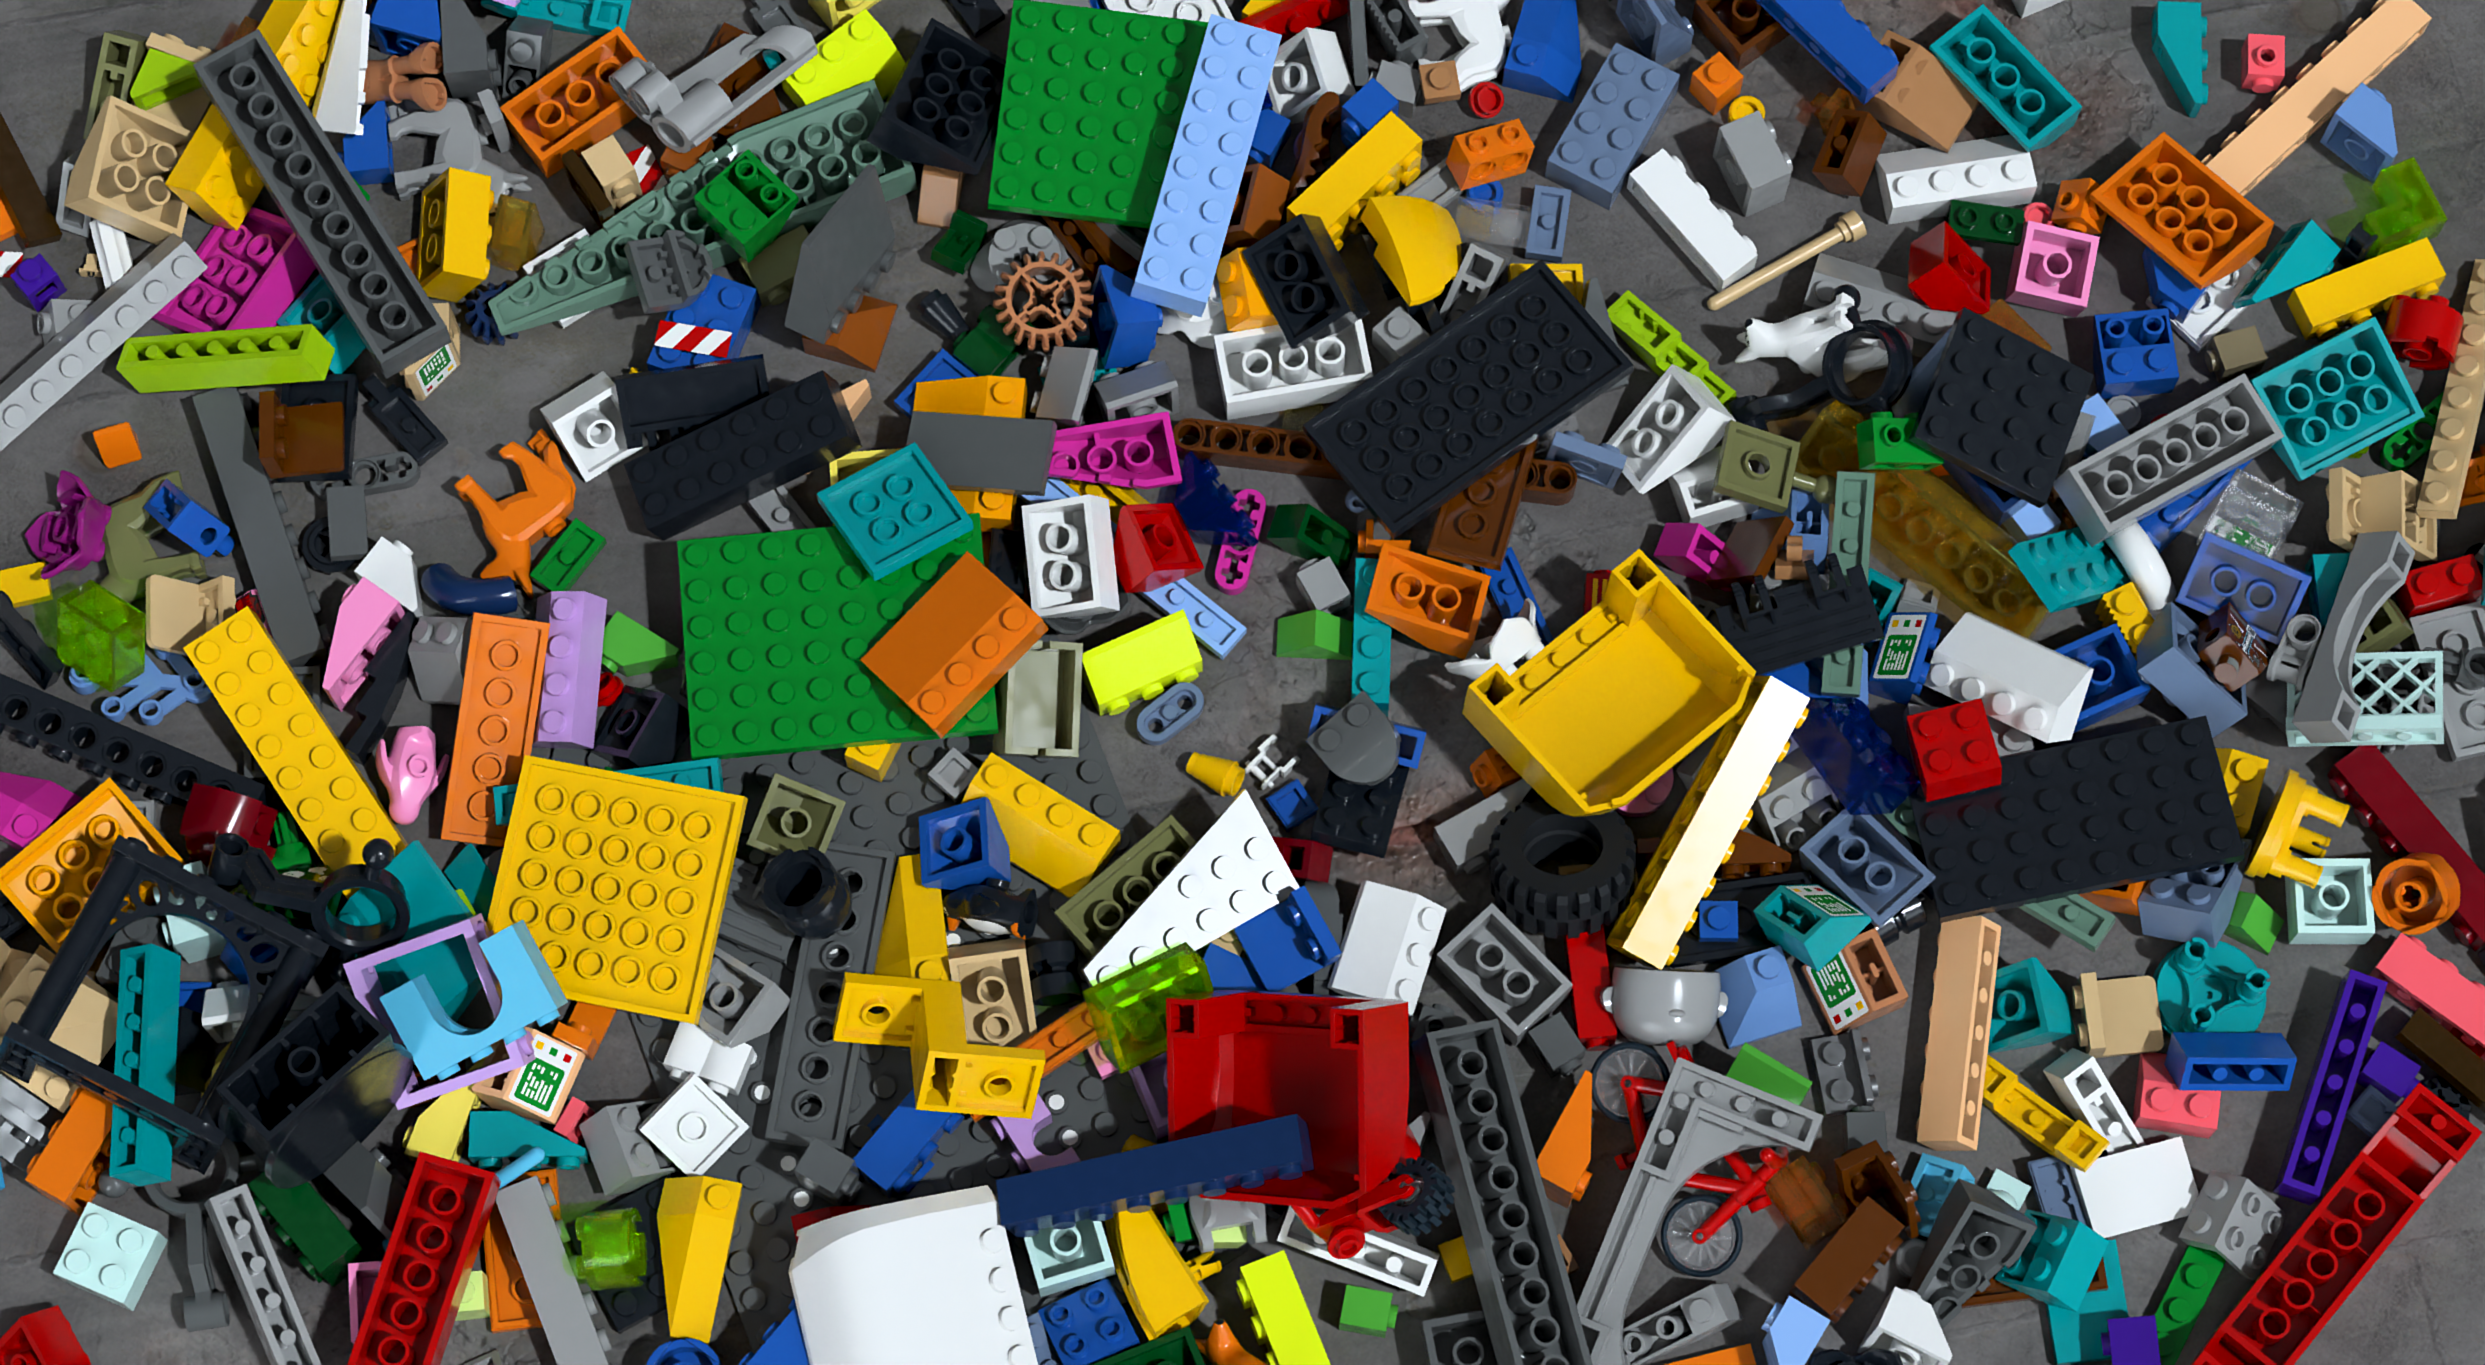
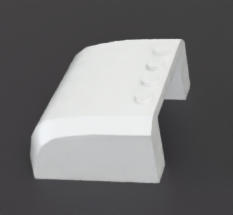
M988 1185L864 1208L797 1230L796 1236H799L795 1256L791 1259L788 1273L810 1365H1038L1006 1229L1001 1226L998 1199Z

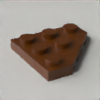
M724 22L704 58L743 33H749ZM759 52L718 84L731 102L768 74L762 52ZM774 88L720 128L713 136L727 142L728 138L739 131L783 115Z

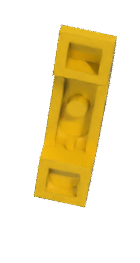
M1987 1054L1982 1103L2038 1147L2064 1163L2086 1172L2109 1146V1140L2078 1119L2075 1122L2021 1084L2015 1073Z

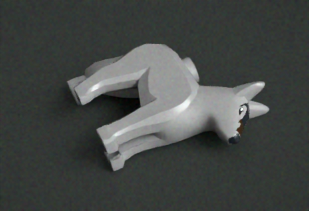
M447 98V103L441 111H426L412 100H403L401 103L387 101L391 120L388 123L390 141H397L401 136L410 133L439 137L432 165L394 172L395 186L401 201L409 200L412 195L422 193L427 186L449 167L491 176L490 190L494 192V202L489 211V216L495 217L501 207L511 198L513 193L529 192L532 190L529 185L524 183L528 180L526 175L508 172L499 165L484 158L483 145H489V137L486 136L482 125L478 123L476 112L471 105L457 98Z

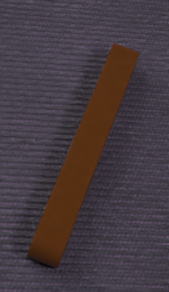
M1185 418L1179 421L1173 429L1177 456L1186 462L1344 480L1304 431L1195 418ZM1185 435H1194L1199 441L1194 445H1184L1180 442V439ZM1223 439H1229L1236 445L1229 450H1223L1217 446V443ZM1265 443L1270 445L1273 450L1267 454H1259L1254 450V447ZM1296 448H1304L1310 454L1305 458L1298 459L1292 456L1291 452ZM1533 459L1528 475L1531 482L1525 485L1521 502L1554 506L1569 503L1574 496L1577 483V474L1574 468L1564 462ZM1560 478L1565 480L1569 486L1559 490L1551 486L1550 481Z

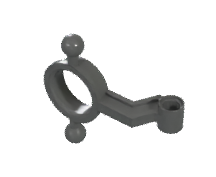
M173 1135L172 1150L174 1149L179 1139V1137ZM227 1137L218 1150L226 1159V1174L218 1189L208 1197L198 1201L183 1202L167 1196L162 1191L160 1183L144 1186L150 1199L159 1208L177 1218L186 1220L188 1268L195 1296L184 1297L183 1301L184 1317L188 1332L228 1327L230 1324L227 1296L225 1291L216 1292L209 1260L207 1218L209 1215L204 1204L209 1198L238 1187L239 1178L245 1171L258 1170L261 1173L265 1171V1163L257 1154L239 1156L235 1144ZM109 1168L101 1173L98 1180L100 1191L109 1198H119L129 1188L141 1187L110 1177Z

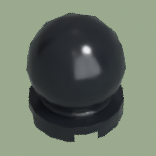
M808 847L809 850L802 849L793 852L792 849H787L776 856L764 870L763 877L766 880L761 898L767 908L781 919L787 930L807 940L827 939L840 931L851 916L853 897L850 887L843 875L836 871L830 860L821 851L814 847Z

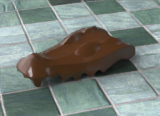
M1326 92L1316 104L1309 107L1304 117L1303 129L1294 141L1296 162L1289 180L1290 185L1286 204L1280 222L1283 225L1287 223V207L1318 179V174L1327 171L1323 162L1331 159L1330 139L1335 128L1341 124L1342 115L1340 99L1335 92Z

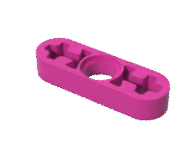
M1254 489L1241 490L1235 495L1232 502L1215 569L1216 586L1226 595L1240 594L1246 589L1249 582L1266 514L1265 498L1259 491ZM1248 500L1254 501L1255 508L1259 510H1252L1249 525L1242 523L1244 508L1240 505L1244 506ZM1238 533L1246 534L1251 539V545L1243 551L1235 550L1230 545L1231 537ZM1232 559L1239 561L1237 576L1241 579H1235L1233 584L1226 583V576L1222 574H1229Z

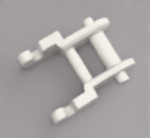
M1274 734L1257 748L1258 755L1251 762L1248 760L1245 763L1247 766L1245 774L1252 772L1263 782L1261 785L1262 790L1268 786L1272 788L1274 786L1273 781L1279 775L1285 778L1292 771V767L1296 766L1301 760L1298 756H1295L1284 767H1277L1266 756V751L1269 749L1270 744H1274L1278 739ZM1262 760L1274 771L1269 777L1257 767Z

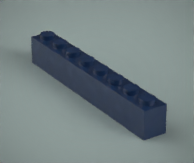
M1293 1114L996 1180L1001 1226L1017 1237H1032L1037 1235L1040 1229L1044 1228L1068 1229L1076 1226V1221L1086 1219L1105 1221L1113 1218V1213L1122 1211L1142 1213L1150 1210L1151 1205L1164 1202L1168 1205L1183 1204L1189 1201V1197L1200 1194L1207 1197L1220 1196L1227 1192L1226 1189L1237 1186L1248 1189L1257 1188L1265 1184L1264 1180L1278 1177L1281 1180L1297 1179L1303 1175L1302 1172L1314 1170L1308 1124L1298 1114Z

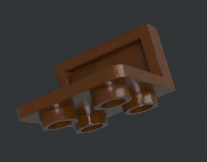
M1874 1140L1860 1148L1849 1149L1834 1160L1840 1201L1847 1212L1858 1208L1867 1196L1873 1200L1883 1196L1897 1220L1905 1226L1903 1229L1908 1237L1913 1239L1919 1236L1917 1223L1921 1221V1218L1914 1202L1918 1201L1917 1193L1912 1183L1908 1179L1903 1181L1897 1173L1899 1172L1898 1164L1889 1150L1884 1152L1878 1142Z

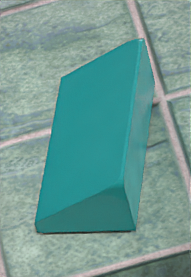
M470 843L444 870V873L456 890L463 889L476 914L482 913L484 921L487 922L496 878L473 844Z

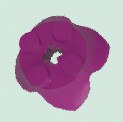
M61 470L57 484L58 499L56 501L60 502L62 508L44 513L24 533L32 552L39 559L50 562L41 571V578L44 580L65 571H81L91 561L99 562L105 552V542L102 541L105 526L111 518L112 509L96 499L78 476L65 470Z

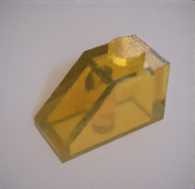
M500 194L491 248L496 261L502 267L518 271L520 268L523 269L522 266L536 258L545 229L535 203Z

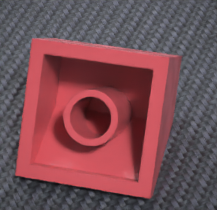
M2155 1052L2140 1054L2132 1119L2135 1127L2209 1139L2217 1130L2221 1091L2179 1090L2164 1065L2167 1054Z

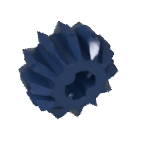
M489 282L487 284L488 291L484 293L480 289L475 288L474 294L477 300H466L465 305L470 312L465 314V321L467 324L472 325L470 329L474 337L482 335V339L487 345L495 337H497L500 345L504 346L506 341L505 337L500 334L493 314L492 316L490 315L492 312L488 301L509 288V285L505 282L498 290L495 289L493 283ZM518 332L508 334L512 338L518 339Z

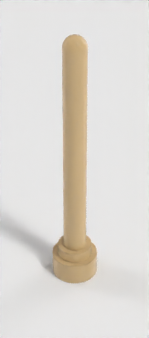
M1854 210L1839 217V221L1834 224L1835 228L1710 297L1707 301L1708 308L1713 311L1719 310L1840 241L1846 243L1849 240L1855 242L1866 236L1867 231L1862 219Z

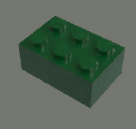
M263 1172L248 1184L255 1194L252 1198L257 1210L271 1225L276 1221L279 1223L273 1229L295 1254L300 1250L303 1252L297 1259L318 1283L326 1279L332 1287H335L348 1276L349 1263H361L370 1258L309 1182L297 1187L281 1189L274 1186L266 1177L265 1172Z

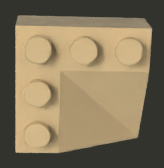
M107 96L71 171L64 206L155 245H160L172 233L182 238L188 205L165 185V182L193 137L194 132L114 96Z
M39 945L0 998V1045L12 1022L17 1024L56 956L42 945ZM85 976L49 1041L98 1066L116 1041L118 998ZM39 1065L28 1084L2 1071L62 1113L68 1108L70 1099L76 1089L80 1087Z

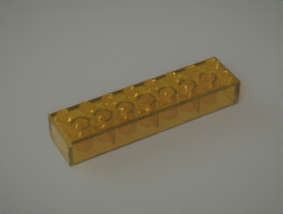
M1838 400L1823 408L1800 440L1801 444L1795 472L1815 479L1822 475H1831L1837 479V471L1875 473L1872 537L1965 613L1971 612L2032 640L2052 613L2049 612L2008 553L2019 542L1930 470L1859 469L1856 425L1867 419L1859 412L1854 411L1849 405Z

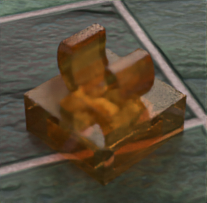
M1839 87L1831 97L1819 92L1810 103L1811 106L1817 108L1814 116L1819 119L1825 136H1827L1838 108L1855 110L1851 94Z

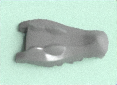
M1198 1195L1189 1197V1201L1186 1202L1187 1214L1198 1238L1201 1253L1214 1251V1240L1211 1231L1250 1224L1255 1243L1268 1242L1265 1203L1201 1198Z

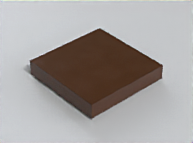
M1787 516L1737 522L1705 582L1711 588L1717 589L1731 587L1732 583L1738 581L1741 586L1752 585L1754 582L1753 577L1762 575L1763 579H1765L1783 547L1787 535L1790 534L1794 527V523Z

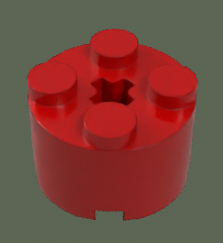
M2395 295L2393 297L2383 333L2397 361L2401 357L2410 360L2409 367L2431 371L2448 368L2449 361L2452 364L2454 363L2464 319L2459 312L2449 307L2450 301L2447 298L2439 295H2430L2427 297V300L2411 298L2406 295Z

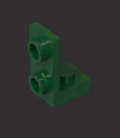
M1952 199L1944 216V221L1963 240L1972 239L2018 246L2022 240L2024 211L2022 209Z

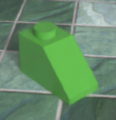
M618 610L605 627L601 668L613 675L618 671L624 676L630 677L677 667L683 662L679 648Z

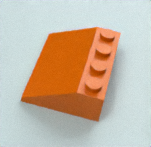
M2165 132L2161 133L2094 190L2089 197L2199 290L2242 268L2265 248L2275 223Z
M967 551L861 658V662L942 739L1049 628L1043 619L1018 595Z

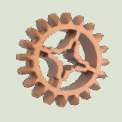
M1039 251L1037 254L1038 262L1032 263L1029 254L1023 255L1024 267L1021 268L1015 261L1010 263V268L1014 275L1007 272L1001 273L1000 279L1008 286H995V293L1004 298L993 300V307L1003 310L996 315L998 323L1009 321L1003 328L1005 335H1010L1016 330L1018 331L1014 337L1015 344L1020 345L1026 337L1029 338L1028 350L1033 351L1036 347V341L1042 342L1043 352H1048L1050 348L1049 341L1055 340L1057 347H1064L1063 336H1066L1071 342H1075L1077 336L1072 329L1073 327L1079 331L1086 330L1085 322L1079 317H1092V310L1084 305L1092 304L1094 298L1091 294H1084V292L1091 288L1090 281L1078 282L1084 275L1082 268L1075 269L1070 273L1069 271L1073 265V261L1070 258H1067L1060 266L1058 265V253L1054 252L1051 256V261L1047 262L1045 261L1044 252ZM1051 275L1061 279V281L1058 282L1056 280L1049 285H1043L1031 277ZM1022 284L1029 296V301L1023 306V311L1016 315L1012 302L1016 290ZM1070 288L1075 301L1070 315L1065 319L1057 304L1064 297V292ZM1035 293L1043 299L1053 296V298H1049L1052 311L1043 304L1034 307V305H1037ZM1038 318H1044L1056 326L1039 329L1025 323L1028 321L1031 323Z

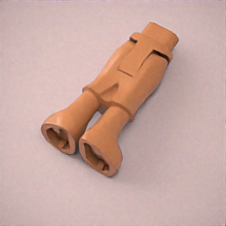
M434 41L418 45L409 55L402 57L393 55L384 60H367L363 92L366 93L364 105L375 104L377 101L384 100L394 103L412 100L426 111H441L447 103V91L443 82L431 77L417 78L409 81L408 74L433 75L441 73L443 71L442 46Z

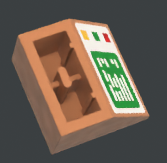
M1876 928L1857 935L1819 972L1806 964L1801 967L1833 1036L1840 1035L1850 1029L1903 1008L1909 997Z

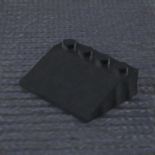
M931 18L914 45L866 141L901 160L977 175L997 135L1006 60Z

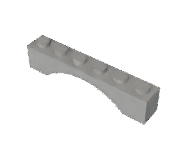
M2398 531L2358 533L2292 720V723L2310 743L2351 741L2361 712L2355 699L2352 685V665L2357 646L2364 630L2375 613L2394 592L2405 584L2415 555V551Z

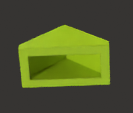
M150 48L130 90V95L136 107L147 111L201 88L202 85L193 66L195 63Z

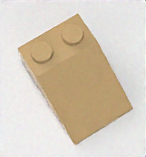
M1012 938L948 948L951 981L960 982L967 1044L1015 1048L1037 1033L1024 939Z

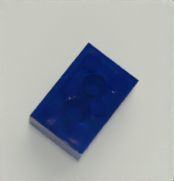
M1856 697L1814 698L1806 706L1809 712L1800 728H1794L1791 733L1793 739L1850 815L1892 814L1921 784L1913 774V766L1908 760L1898 754L1891 745V737L1886 731L1876 725L1869 716V708Z

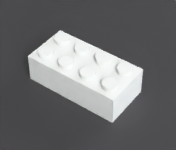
M1362 318L1336 334L1296 349H1291L1279 324L1214 335V355L1227 420L1337 402L1373 377Z

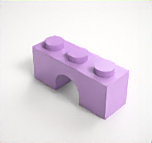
M1037 1094L1032 1119L994 1116L989 1121L1000 1140L1008 1138L1015 1150L1010 1155L1021 1173L1026 1170L1030 1173L1081 1161L1072 1147L1054 1156L1042 1154L1035 1148L1034 1139L1037 1133L1052 1123L1051 1113L1039 1094Z

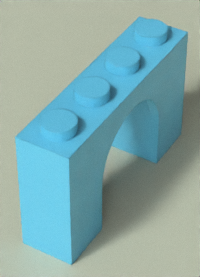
M524 920L478 943L497 976L502 989L500 1013L488 1028L471 1029L453 1021L444 1011L424 974L379 998L404 1045L412 1054L413 1061L424 1081L436 1074L439 1080L442 1081L461 1070L458 1062L470 1056L472 1062L475 1063L494 1052L491 1044L503 1038L505 1044L508 1045L527 1034L524 1026L536 1020L539 1027L561 1016L557 1009L568 1003Z

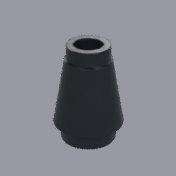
M938 289L927 295L916 308L921 313L920 319L948 339H951L953 343L964 331L969 332L971 329L948 294H942Z

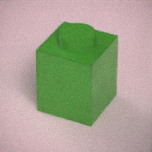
M1346 1285L1339 1330L1385 1338L1387 1327L1395 1329L1399 1305L1391 1304L1393 1293Z

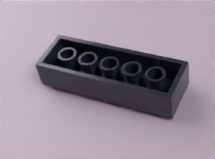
M821 370L627 462L624 466L647 530L665 541L862 448L838 382Z

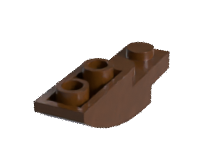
M1738 830L1732 841L1735 844L1732 855L1725 864L1720 863L1714 875L1722 874L1724 879L1742 878L1745 876V873H1760L1761 877L1781 875L1789 870L1792 858L1789 852L1774 843ZM1662 837L1637 838L1635 843L1636 863H1644L1646 867Z

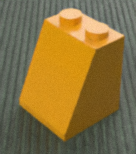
M1249 247L1237 248L1219 259L1216 269L1228 331L1237 332L1278 325L1242 253Z

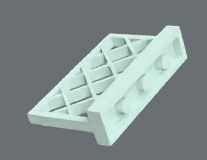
M2443 651L2355 653L2352 666L2359 673L2352 678L2353 688L2366 677L2379 689L2366 701L2354 693L2361 712L2350 742L2310 743L2292 723L2296 705L2300 701L2302 691L2296 694V685L2287 683L2286 735L2288 747L2444 744ZM2418 663H2435V673L2424 683L2410 672ZM2379 664H2390L2398 671L2386 683H2383L2371 673ZM2403 677H2406L2417 687L2405 700L2401 699L2391 690ZM2434 683H2435V692H2433V691L2430 689V687H2431ZM2424 693L2435 702V713H2418L2410 705ZM2384 694L2398 705L2389 714H2379L2371 707Z

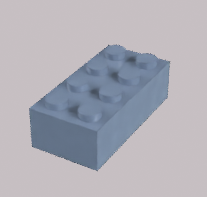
M1615 43L1547 160L1545 178L1610 210L1627 181L1629 173L1632 172L1677 94L1680 74Z

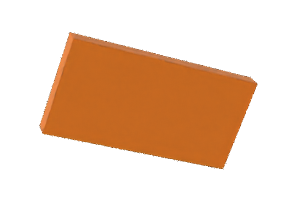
M556 1169L525 1172L503 1187L506 1188L537 1175L542 1185L550 1183L557 1204L551 1206L556 1221L562 1219L558 1171ZM495 1201L483 1235L486 1274L488 1277L491 1332L494 1334L542 1328V1323Z

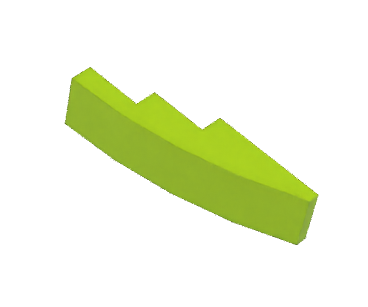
M1629 290L1607 309L1612 328L1660 378L1671 364H1674L1699 377L1724 407L1737 398L1736 391L1709 370V362L1682 341L1681 333Z

